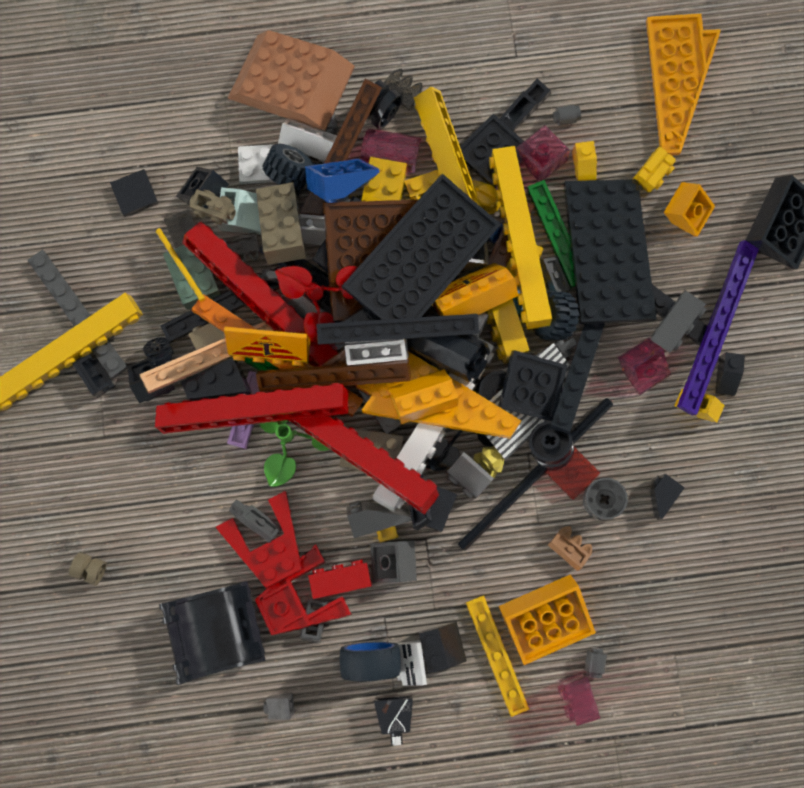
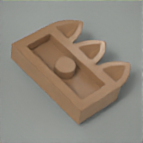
M565 526L556 533L548 546L574 569L579 571L591 556L592 545L585 544L580 547L582 544L581 535H575L570 538L572 529L570 526Z

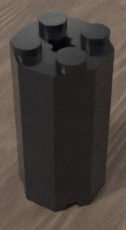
M471 335L407 339L408 351L468 382L472 381L471 378L478 379L487 365L485 355L489 356L490 354L488 343Z

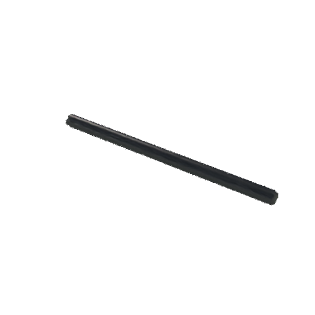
M605 398L571 432L574 444L613 406L612 401ZM537 465L458 543V546L463 551H466L548 469Z

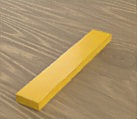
M484 595L465 602L510 716L513 717L530 710Z

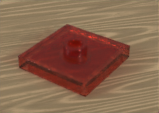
M575 447L572 460L565 467L545 472L571 500H574L600 474Z

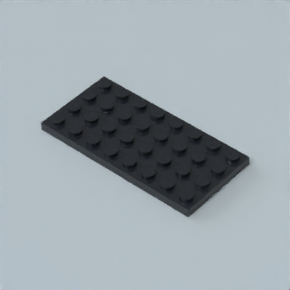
M442 173L341 288L378 320L422 317L501 224Z
M636 179L565 181L563 185L579 323L602 324L655 321L657 317L638 181Z

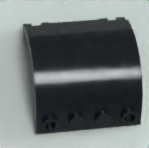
M247 581L159 604V608L164 616L162 622L167 625L175 661L172 667L173 671H176V685L224 670L266 661L265 650L260 638V629L256 621L255 608L251 599V590Z

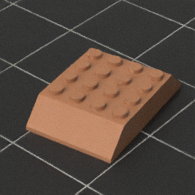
M267 30L257 35L228 99L326 131L355 66L332 49Z

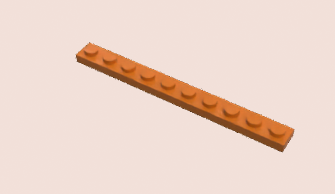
M204 294L205 300L202 302L198 300L192 307V312L223 332L224 327L256 329ZM284 361V365L273 364L279 369L313 367L309 363H304V366H293L292 362ZM347 389L348 414L353 417L362 404L363 399Z

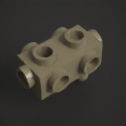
M197 189L190 199L189 207L194 211L195 216L202 219L205 216L210 217L211 221L218 225H221L222 222L228 224L229 220H233L236 215L235 206L231 203V199L225 196L217 197L209 190H204L203 192Z

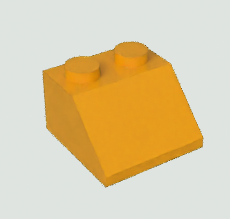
M681 182L666 207L664 214L672 224L698 237L715 205L700 184Z

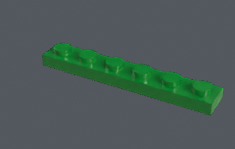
M543 180L527 186V191L571 289L575 287L570 236L547 184Z

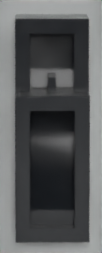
M537 78L525 92L523 91L499 119L512 131L516 130L551 95V90Z

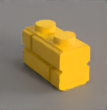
M658 147L633 179H636L638 185H641L649 193L653 189L658 190L664 182L662 180L664 175L669 176L675 167L672 165L676 159L662 147Z

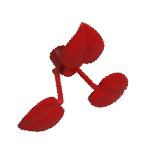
M288 266L275 271L280 290L287 298L297 299L305 293L312 299L317 313L309 312L306 314L303 320V328L305 334L308 335L310 341L314 344H318L316 324L335 323L330 313H320L317 300L322 298L324 290L341 291L343 297L353 299L341 287L358 267L346 266L338 272L336 276L338 288L320 287L317 283L312 282L311 274L302 267Z

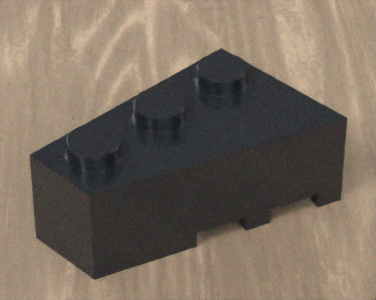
M233 357L181 381L187 399L190 401H200L202 398L217 399L220 396L234 397L238 394L252 395L240 363L233 360Z

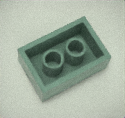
M185 245L174 249L202 294L210 299L222 295L213 272ZM165 252L163 256L182 305L187 310L192 309L199 299L170 253Z

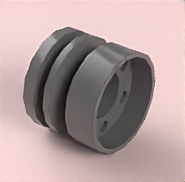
M600 478L592 482L583 494V506L586 512L598 520H610L620 516L628 503V496L624 486L612 478ZM600 495L608 497L606 500L607 505L599 502L601 500Z

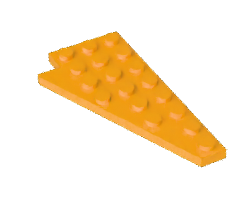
M701 13L651 16L646 19L659 145L672 156L680 155L721 32L720 29L703 30Z
M408 351L409 357L407 360H409L411 380L440 371ZM453 378L451 379L459 397L458 406L410 421L508 439L512 437L521 423V420ZM404 382L356 385V388L371 396L362 408V412L364 414L399 420L388 388Z

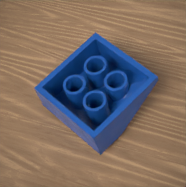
M361 159L305 166L307 189L328 203H334L338 199L345 198L356 189L361 188L362 185H367L380 173L379 168Z

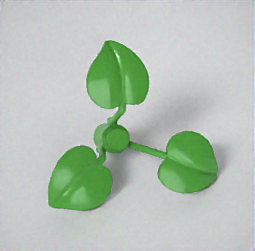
M288 420L259 423L266 433L276 434L281 440L280 444L283 449V456L278 453L273 454L266 459L264 464V473L271 487L285 484L295 474L296 462L294 459L287 457L285 445L294 439V435L312 439V445L319 451L330 449L310 435L292 430L286 424Z

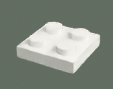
M272 145L238 147L240 184L273 182L262 169V165Z

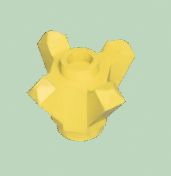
M494 446L483 447L482 452L475 454L473 458L493 478H495L497 473L502 472L505 459Z

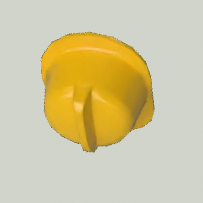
M472 180L481 207L488 214L497 212L499 207H501L500 201L497 202L496 188L490 184Z

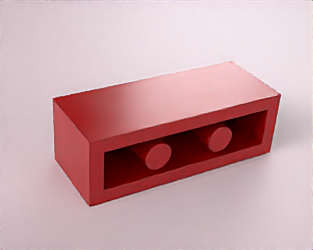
M358 560L351 562L352 566L344 567L343 564L332 566L331 571L325 572L324 568L312 570L313 574L308 575L313 599L371 587L372 582L368 563Z

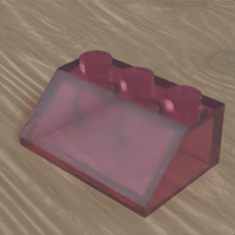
M368 128L363 139L360 158L369 163L370 157L407 163V172L415 173L422 137Z

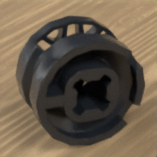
M166 337L154 338L143 347V352L151 365L163 364L172 358L171 354H174Z

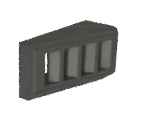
M308 598L306 606L307 615L316 611L312 610L311 606L323 607L328 604V601ZM324 623L319 624L318 627L309 626L302 628L301 640L321 643ZM307 630L317 632V635L307 634Z

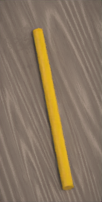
M158 228L156 233L200 302L204 301L205 297L162 230Z

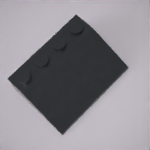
M793 175L776 177L746 241L759 249L758 252L794 270H798L804 257V185Z

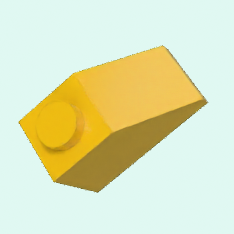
M594 141L575 143L572 157L576 180H596L597 157Z
M681 389L680 394L675 402V407H677L683 389ZM704 394L698 413L694 416L717 423L725 405L715 396Z

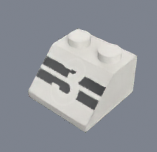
M420 639L397 643L401 657L398 681L402 680V686L427 685Z

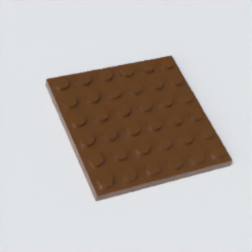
M419 199L323 203L329 287L338 288L339 286L336 283L338 272L346 266L359 267ZM330 291L333 321L343 320L363 307L354 298L346 299L343 297L341 291Z

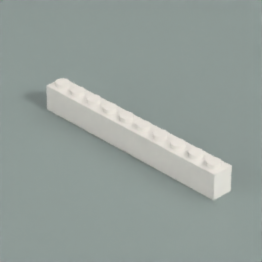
M488 343L490 354L489 356L485 355V360L490 364L495 354L493 353L494 346ZM484 369L483 372L480 374V376L478 377V379H481V377L483 376V374H484V372H485V369ZM451 373L449 374L451 378L472 391L474 390L476 379L471 378L472 381L468 382ZM418 423L397 458L405 464L404 467L409 470L412 468L421 475L426 467L425 461L427 458L431 459L436 451V448H434L436 443H441L444 439L446 428ZM381 484L373 494L374 501L393 512L396 508L400 509L404 503L403 499Z

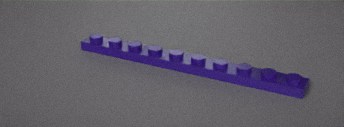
M746 240L739 242L677 405L678 408L692 416L698 413L759 250Z

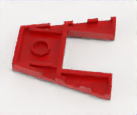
M286 491L268 499L284 532L283 535L272 540L270 543L268 542L250 552L234 518L216 526V529L265 588H269L302 570Z
M316 544L308 553L300 558L302 565L300 572L267 588L255 599L272 636L352 615L343 596L307 615L292 581L326 563Z

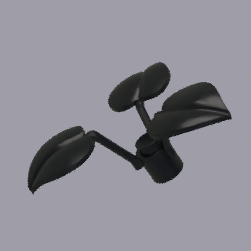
M459 430L449 443L445 439L441 443H436L434 455L431 459L428 458L429 466L432 470H446L452 467L458 460L459 450L452 446V444L463 433L462 430ZM478 433V439L483 445L488 447L494 446L485 434Z

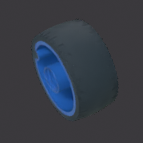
M363 642L345 645L340 648V672L344 680L358 682L381 681L400 675L401 657L397 643Z

